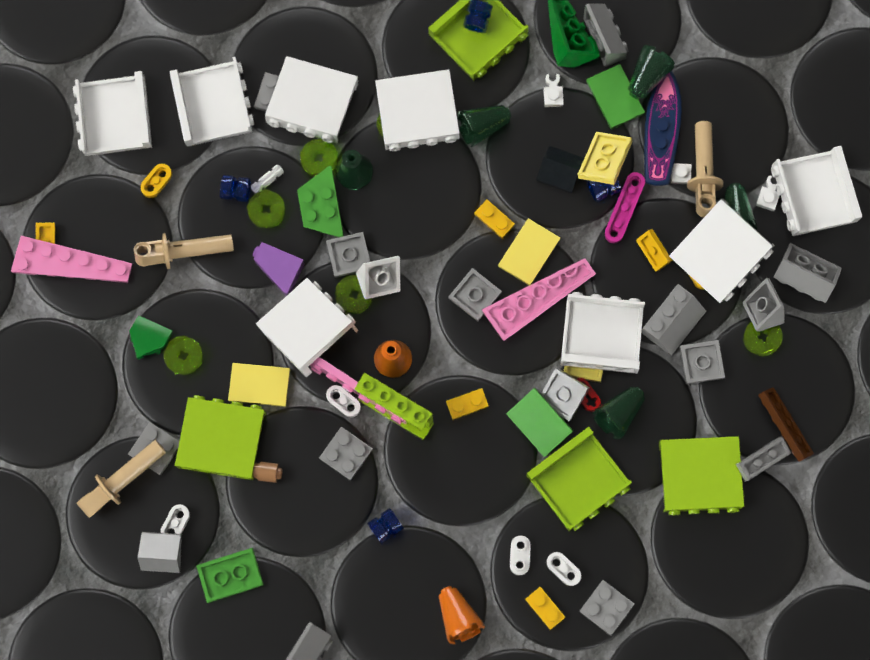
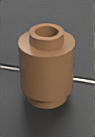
M260 461V463H255L253 478L258 479V481L277 483L278 479L281 480L283 470L279 468L277 463Z

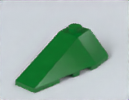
M548 0L553 53L557 65L575 68L598 58L600 53L596 41L587 34L584 23L578 21L575 16L576 11L568 0Z

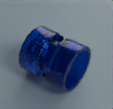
M470 0L467 9L469 14L465 16L463 27L473 32L486 33L489 24L487 18L491 17L493 6L484 1Z
M224 174L221 180L220 198L227 200L235 198L236 201L248 202L251 179L247 177L236 179L235 176Z
M618 178L614 185L587 180L589 191L596 202L606 199L608 194L613 196L621 192Z
M390 508L381 513V518L375 517L367 523L381 544L390 539V534L396 535L404 529Z

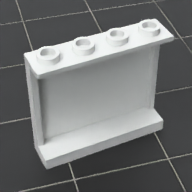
M286 56L265 114L266 123L275 128H286V130L292 133H303L310 138H321L327 143H338V135L351 97L358 86V76Z
M233 57L232 62L178 73L177 70L170 71L186 146L252 132L251 126L254 125L252 114L249 115L247 109L251 108L250 101L244 95V91L247 90L245 80H241L240 74L243 73L241 62L237 63L236 57Z
M449 69L375 80L385 150L398 151L402 147L417 148L422 144L433 146L438 144V142L452 143L456 139H460Z
M142 71L134 72L135 76L84 83H80L78 79L75 80L76 86H73L74 97H77L75 113L79 116L76 127L81 139H78V147L85 156L152 148L146 82Z
M841 146L834 147L828 152L780 162V159H777L772 164L771 173L776 178L777 193L781 195L782 210L786 213L788 219L787 227L791 231L792 236L856 223L862 218Z
M721 199L669 257L721 303L724 300L728 302L734 295L732 291L737 286L741 288L747 281L745 277L750 272L752 274L756 272L761 266L758 263L763 258H769L774 252L772 248L775 245L767 241L734 211L728 202Z
M308 278L256 323L262 333L305 377L312 373L308 366L350 328L355 332L358 331L354 325L356 321L350 314L345 315L343 313L345 312L338 303L334 305L332 297L327 292L323 294L319 284L316 281L312 283Z
M580 292L568 294L560 365L637 374L640 365L639 353L645 302H640V299L636 298L621 300V297L617 296L602 298V295L598 294L584 296Z

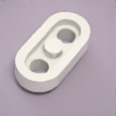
M334 385L327 390L326 397L329 403L345 416L352 418L360 413L361 406L359 401L341 386ZM335 393L340 394V397L338 399L333 398V395ZM354 405L355 409L353 411H349L348 406Z
M181 504L173 506L161 528V533H168L170 529H174L175 534H182L190 518L189 509ZM180 511L184 513V516L182 518L177 517V514Z
M517 536L511 542L510 569L515 575L520 576L526 574L530 566V541L525 536ZM518 542L524 543L523 549L517 547ZM519 561L524 565L521 569L516 567V563Z
M559 552L549 555L547 559L549 570L568 586H574L579 583L581 572L571 561ZM554 559H558L560 561L559 566L553 565ZM573 573L575 578L569 580L567 574Z

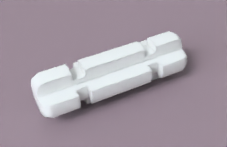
M275 165L272 171L269 170L258 179L259 182L251 185L252 191L255 194H259L263 191L262 188L269 186L276 180L277 176L280 177L284 173L283 169L279 165Z

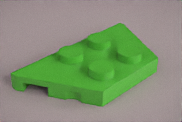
M328 166L300 187L297 192L303 227L339 238L344 236L333 170L332 166Z

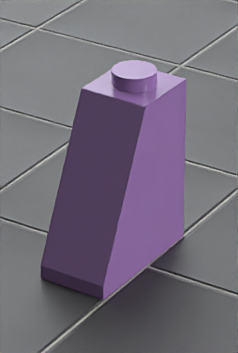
M261 242L260 246H256L253 252L255 263L279 290L287 296L293 290L304 267L303 259Z

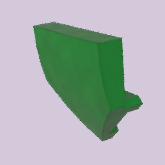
M138 315L129 331L130 341L133 344L137 360L149 354H161V349H164L173 331Z

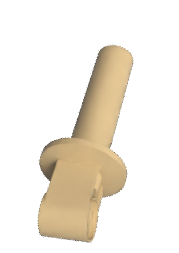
M700 121L695 124L696 177L687 182V188L696 193L697 214L705 217L716 205L715 191L723 187V180L713 175L712 123ZM702 204H707L710 208H705Z
M163 233L162 240L140 242L134 247L135 261L139 266L165 263L167 269H170V262L173 259L234 251L231 234L170 242L169 239H166V233Z
M155 439L107 480L105 477L102 478L97 474L95 478L99 486L82 497L77 502V505L88 518L99 511L109 500H113L119 505L121 500L119 499L120 495L118 492L165 455V449Z

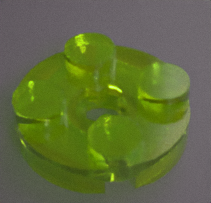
M322 138L308 142L300 152L301 165L309 175L316 176L328 166H332L333 171L336 168L338 161L337 151L331 143L323 141ZM315 155H324L322 157L323 161H314Z
M266 189L256 193L251 197L247 205L249 218L257 227L273 228L284 219V201L277 193ZM263 206H271L270 213H262Z
M357 275L343 278L336 286L335 298L344 311L358 314L367 310L371 305L370 303L373 298H364ZM352 290L360 292L357 295V299L349 297Z
M751 321L745 328L743 341L751 353L753 352L758 356H769L775 353L782 344L783 335L779 325L758 332ZM760 332L767 334L768 337L765 342L762 339H758Z
M178 336L172 339L164 351V361L167 367L175 374H191L202 364L203 352L197 341L187 336ZM181 351L188 353L186 360L178 358L181 355Z

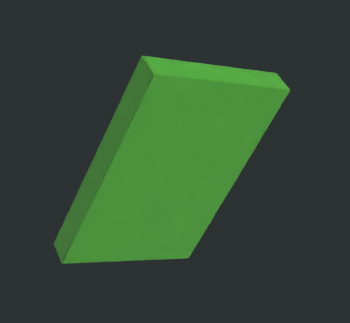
M620 64L586 80L610 129H614L645 114Z
M533 388L506 413L544 457L574 432L536 388Z
M253 548L196 565L207 603L264 586Z

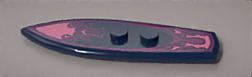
M670 67L665 69L653 88L645 120V182L655 186H663L670 183L681 128V95L677 80Z

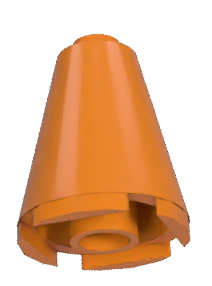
M388 340L376 349L374 363L382 375L390 378L401 377L407 373L411 366L412 354L405 343L398 340Z
M448 586L441 590L439 601L449 644H456L455 640L457 639L463 642L478 635L481 632L479 628L484 629L485 626L457 588Z

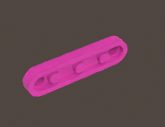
M634 172L629 174L605 229V238L610 243L620 242L625 234L645 185V179L640 173ZM637 181L638 185L633 186L632 182ZM616 232L617 236L612 237L610 233Z

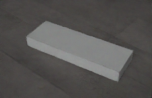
M780 436L738 462L736 466L743 479L749 481L792 452L783 436Z

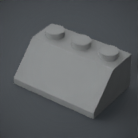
M586 4L583 19L590 35L596 41L604 66L607 67L625 60L628 47L625 41H621V32L618 25L613 23L612 19L614 17L611 9H607L605 4Z
M790 243L773 278L782 284L794 287L799 292L812 296L817 301L826 303L836 286L842 268Z
M677 284L643 327L641 333L672 356L706 313V310L690 292Z
M309 622L286 660H323L320 656L324 650L328 651L333 643L331 638L333 636Z

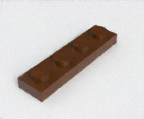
M774 387L760 393L759 397L763 406L768 410L772 421L779 428L784 440L787 441L797 460L800 462L813 455L814 452Z

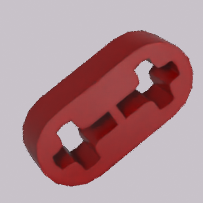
M577 378L578 381L590 387L581 405L589 412L596 411L600 406L599 396L585 379ZM587 395L591 400H596L595 407H593L592 405H587Z

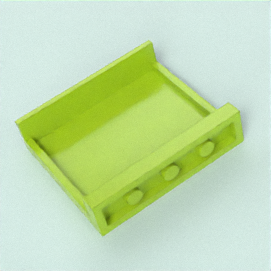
M459 0L428 28V32L439 46L474 81L476 78L483 77L491 65L495 66L501 60L500 57L505 53L509 54L518 41H524L528 36L529 26H524L499 0Z
M366 373L363 374L354 388L355 391L407 421L406 425L401 423L399 426L422 440L426 438L434 425L431 412ZM358 399V401L362 404L366 405L367 407L371 408L372 410L376 411L377 413L394 422L391 419L392 416L385 412L384 414H382L374 408L375 405H373L372 403L368 402L367 404L361 399Z
M194 395V398L188 397L175 466L180 469L254 480L253 469L263 418L266 415L265 410L259 405L245 407L240 402L232 401L231 404H226L224 400L216 398L208 401L203 396Z
M587 427L526 475L568 531L572 529L574 531L578 530L584 525L583 520L587 517L590 520L600 513L598 511L599 508L603 505L607 508L615 501L614 497L620 494L622 496L627 493L632 483L601 446L590 427Z
M739 436L660 440L659 450L661 451L664 494L663 512H668L669 515H680V512L688 511V514L693 515L700 514V511L708 510V514L720 513L719 510L727 509L728 513H735L744 507L742 475L736 466L741 461Z

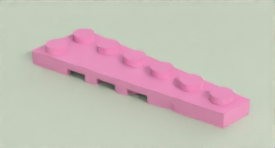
M21 236L11 272L128 283L133 264Z
M585 258L483 308L482 312L501 339L505 341L596 273Z
M318 357L309 365L315 373L319 375L324 373L328 379L340 383L348 392H354L359 395L358 398L368 404L370 402L375 405L374 408L382 414L386 412L391 415V419L397 424H407V421L355 391L354 388L358 382L322 358Z

